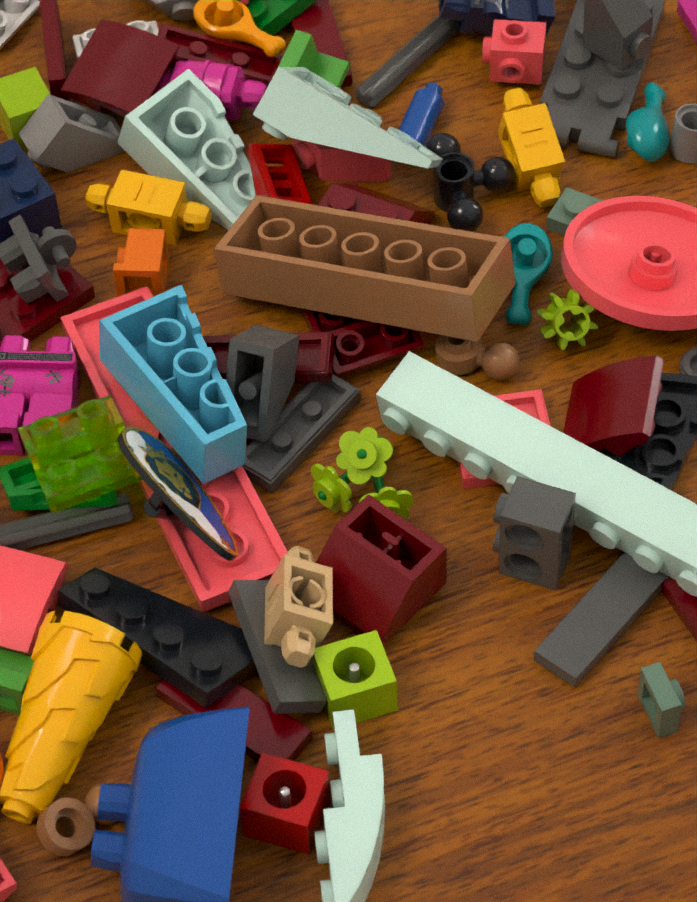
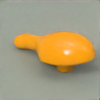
M199 0L194 5V18L198 26L209 36L232 42L250 43L262 49L268 57L278 56L279 52H282L286 47V42L281 36H272L259 29L254 23L250 10L238 0Z

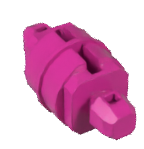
M188 60L176 62L173 74L172 72L167 73L158 91L189 68L220 99L226 110V120H238L241 117L243 107L245 109L257 108L268 86L260 81L246 80L241 66L216 63L215 60H206L205 62Z

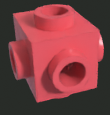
M494 19L492 37H484L482 63L490 64L491 82L542 85L546 23Z

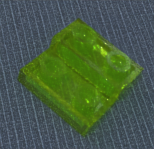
M110 395L100 399L88 400L78 407L53 416L41 417L31 424L17 428L51 514L143 480L120 450L117 438L125 428V425Z

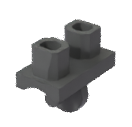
M20 214L8 221L14 235L0 243V259L11 273L27 263L30 265L10 279L18 295L27 304L46 293H49L56 302L67 297L69 294L54 265L57 264L58 267L65 268L70 264V257L73 256L77 248V243L72 233L65 229L55 230L54 227L49 226L43 229V236L40 238L38 234L30 232L24 218Z

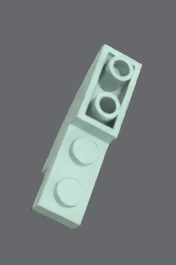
M353 709L333 712L334 733L324 734L328 766L338 765L340 779L330 780L333 808L323 809L325 830L314 831L318 864L329 863L331 878L330 880L320 881L322 902H365L374 881L382 849L385 821L382 753L360 756Z

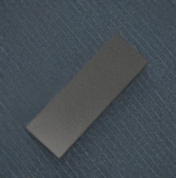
M332 374L331 382H308L282 409L269 440L263 442L253 439L246 447V458L243 468L250 481L273 494L361 401L360 389Z
M624 552L534 650V661L576 688L661 593L663 582L667 581L668 576L660 571L652 573L643 569L634 561L631 555Z
M234 580L228 590V594L273 713L321 712L327 699L311 659L305 667L292 666L284 659L280 646L264 644L265 587L269 580Z

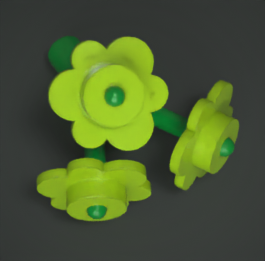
M372 427L363 428L360 434L356 431H347L340 437L339 447L342 452L337 456L336 463L339 468L347 470L340 477L331 466L325 468L317 463L311 467V474L315 480L313 482V492L318 501L332 512L338 513L341 510L347 513L352 509L351 502L349 501L352 498V491L348 483L353 482L357 485H362L372 478L376 493H369L370 496L404 519L410 515L409 507L414 502L412 493L407 490L396 492L395 488L385 487L382 477L387 472L385 462L392 457L393 446L387 438L378 436L377 431ZM366 494V495H364L363 497H361V499L359 500V503H360L368 494Z

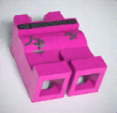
M5 335L0 346V433H11L13 439L0 441V455L24 456L25 443L27 444L29 455L33 456L74 442L81 377L70 337L52 336L51 339L47 340L46 352L31 351L29 339L23 336ZM60 434L61 440L49 443L41 440L39 435Z

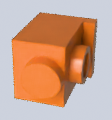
M128 228L126 247L118 248L117 263H114L113 266L117 297L148 286L153 297L165 292L169 266L165 229Z

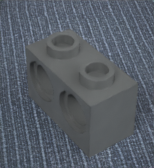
M519 476L516 477L510 494L502 493L500 495L494 512L493 522L500 524L493 543V551L499 553V574L557 590L572 553L576 493Z

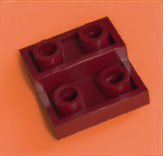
M100 20L62 86L61 94L98 112L101 111L102 107H105L125 117L158 91L179 53V45L129 25Z
M302 309V315L310 332L333 333L335 350L332 373L339 378L406 356L409 351L415 353L425 348L419 331Z
M657 355L627 359L596 369L574 381L563 433L598 452L605 448L618 457L637 445L646 443L655 429L654 414L657 398L662 389L660 379L664 360Z

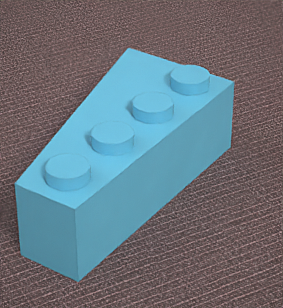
M182 285L99 320L100 361L203 484L245 465L246 421L226 379H222L219 373L217 359L212 348L207 347L201 334V325L196 314L191 313L187 304V295Z

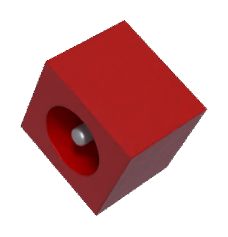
M262 752L240 805L244 836L310 855L315 843L314 831L320 830L324 820L323 809H328L331 802L329 771Z

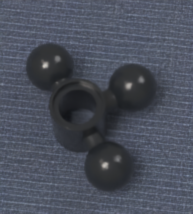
M448 133L436 134L430 138L426 145V148L443 159L439 167H434V202L439 209L447 212V220L451 228L473 232L481 225L483 220L482 207L474 200V187L483 185L489 191L504 192L515 181V168L508 159L496 156L486 160L480 170L474 171L472 159L461 153L460 144L454 136Z

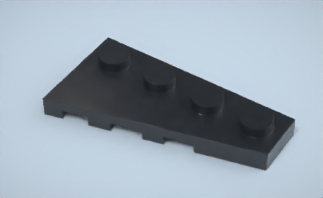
M662 372L660 379L662 389L656 402L654 414L655 429L646 443L637 445L620 457L611 452L610 458L673 491L697 439V376Z
M94 567L58 590V606L65 611L98 619L125 633L120 645L128 652L135 641L142 651L141 664L204 708L209 707L229 693L237 684H242L258 672L241 628Z

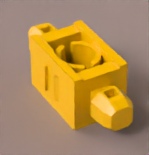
M522 88L508 90L504 95V112L502 113L498 136L506 159L515 168L516 177L514 184L518 192L530 189L537 205L542 208L553 206L559 199V175L562 165H565V159L546 103L533 106L528 94Z
M126 170L120 171L114 187L113 185L100 183L90 185L85 198L86 204L90 209L104 214L108 213L112 232L127 235L128 228L165 229L167 244L172 245L177 244L183 227L184 230L204 231L208 229L212 219L211 209L208 206L194 201H187L185 182Z

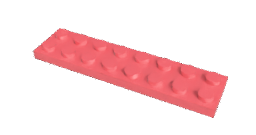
M148 286L60 317L63 331L66 337L72 339L76 357L116 438H118L120 432L125 427H136L161 440L179 456L100 361L99 320L153 297ZM129 463L146 499H149L154 491ZM243 466L205 484L195 475L221 513L235 539L239 554L233 561L226 560L179 518L175 520L156 518L202 612L231 602L228 590L234 580H270L282 557L288 553Z

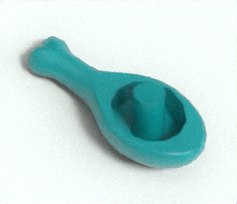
M649 82L644 89L646 98L644 107L633 111L627 116V143L640 157L649 162H655L661 159L668 149L670 131L662 112V103L666 99V93L656 83Z
M522 223L511 228L504 236L510 238L515 276L511 305L505 312V320L511 324L527 325L532 318L528 308L532 287L548 271L553 254L552 245L546 232L535 224Z

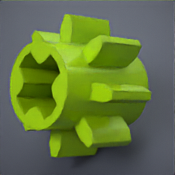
M574 289L569 290L567 298H559L551 292L549 296L552 302L548 305L547 309L537 310V313L546 319L547 323L539 332L545 338H550L557 333L556 345L562 350H565L568 341H577L580 345L585 346L584 336L588 330L598 329V325L591 321L588 315L595 308L586 301L578 305L580 297L579 293L574 291ZM569 310L573 313L570 317L573 324L566 328L562 325L565 322L562 314Z

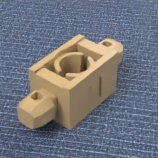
M294 546L287 554H284L265 587L264 644L280 646L286 662L289 665L301 668L308 664L315 653V648L321 645L333 625V581L331 567L315 563V559L309 549Z

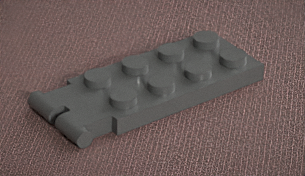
M585 0L576 1L540 104L546 103L561 148L567 149L570 140L578 141L577 151L616 158L619 141L613 140L616 129L623 131L626 129V119L632 111L664 14L665 0H644L653 15L652 46L642 59H636L622 71L582 46Z

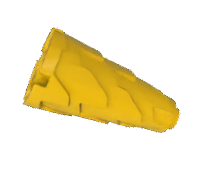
M52 611L46 615L38 631V637L31 656L34 662L22 696L21 712L5 755L8 761L0 788V803L3 804L1 812L10 819L20 823L31 824L34 817H39L41 812L52 804L63 783L68 784L89 741L92 740L98 727L103 723L115 700L119 702L142 658V651L135 641L128 652L120 646L125 633L105 622L83 614L64 611L60 622L55 623L57 616L54 614L55 611Z

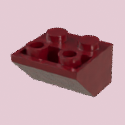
M369 494L335 525L316 562L317 564L332 568L333 615L360 634L377 630L383 645L447 583V548Z

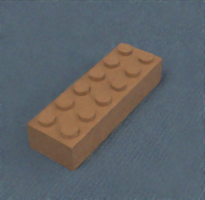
M259 195L255 196L214 248L223 294L475 342L479 341L515 285L510 238Z

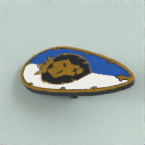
M125 427L117 438L120 450L131 466L154 491L151 497L144 503L145 514L148 517L167 520L179 518L226 560L233 561L239 554L235 539L221 513L190 468L173 450L158 438L136 427Z

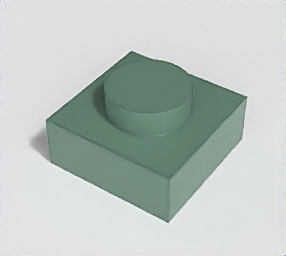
M566 187L547 216L546 229L565 236L569 224L581 211L604 200Z
M661 662L642 667L640 669L637 696L658 738L678 732L681 710L685 709L686 706L680 684L676 679L669 680Z

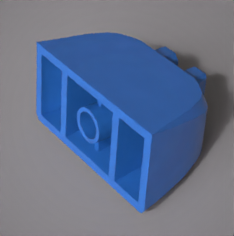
M250 707L227 708L189 714L154 726L141 741L131 784H101L98 819L126 822L124 833L94 831L91 866L110 871H120L121 902H229Z

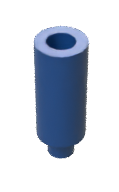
M431 82L425 88L415 92L398 130L406 133L423 146H426L444 106L440 85Z

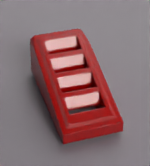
M249 144L248 155L256 195L313 205L291 144ZM266 163L283 164V166H267Z

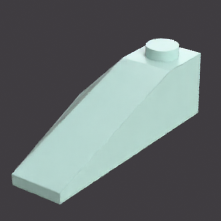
M278 67L253 113L254 116L264 121L262 128L266 132L284 141L287 137L424 168L439 167L443 160L406 133L394 127H389L387 131L381 128L380 125L383 122L381 116L370 109H365L351 103L349 106L350 95L305 67Z
M188 68L125 116L117 143L149 175L185 182L187 201H194L208 206L211 209L212 220L226 230H229L256 196L251 166L243 152L244 144L238 134L234 135L225 118L226 110L220 99Z

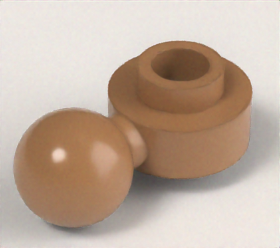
M440 335L435 343L439 367L453 375L467 374L482 366L484 372L490 378L506 380L511 378L519 368V355L516 349L507 343L498 342L485 348L481 338L478 342L444 335Z
M105 783L93 786L88 791L84 803L75 798H60L41 812L37 820L36 830L41 844L49 852L58 856L73 855L90 843L94 836L95 823L108 826L118 822L98 819L101 784ZM56 823H61L66 827L67 837H63L58 833Z

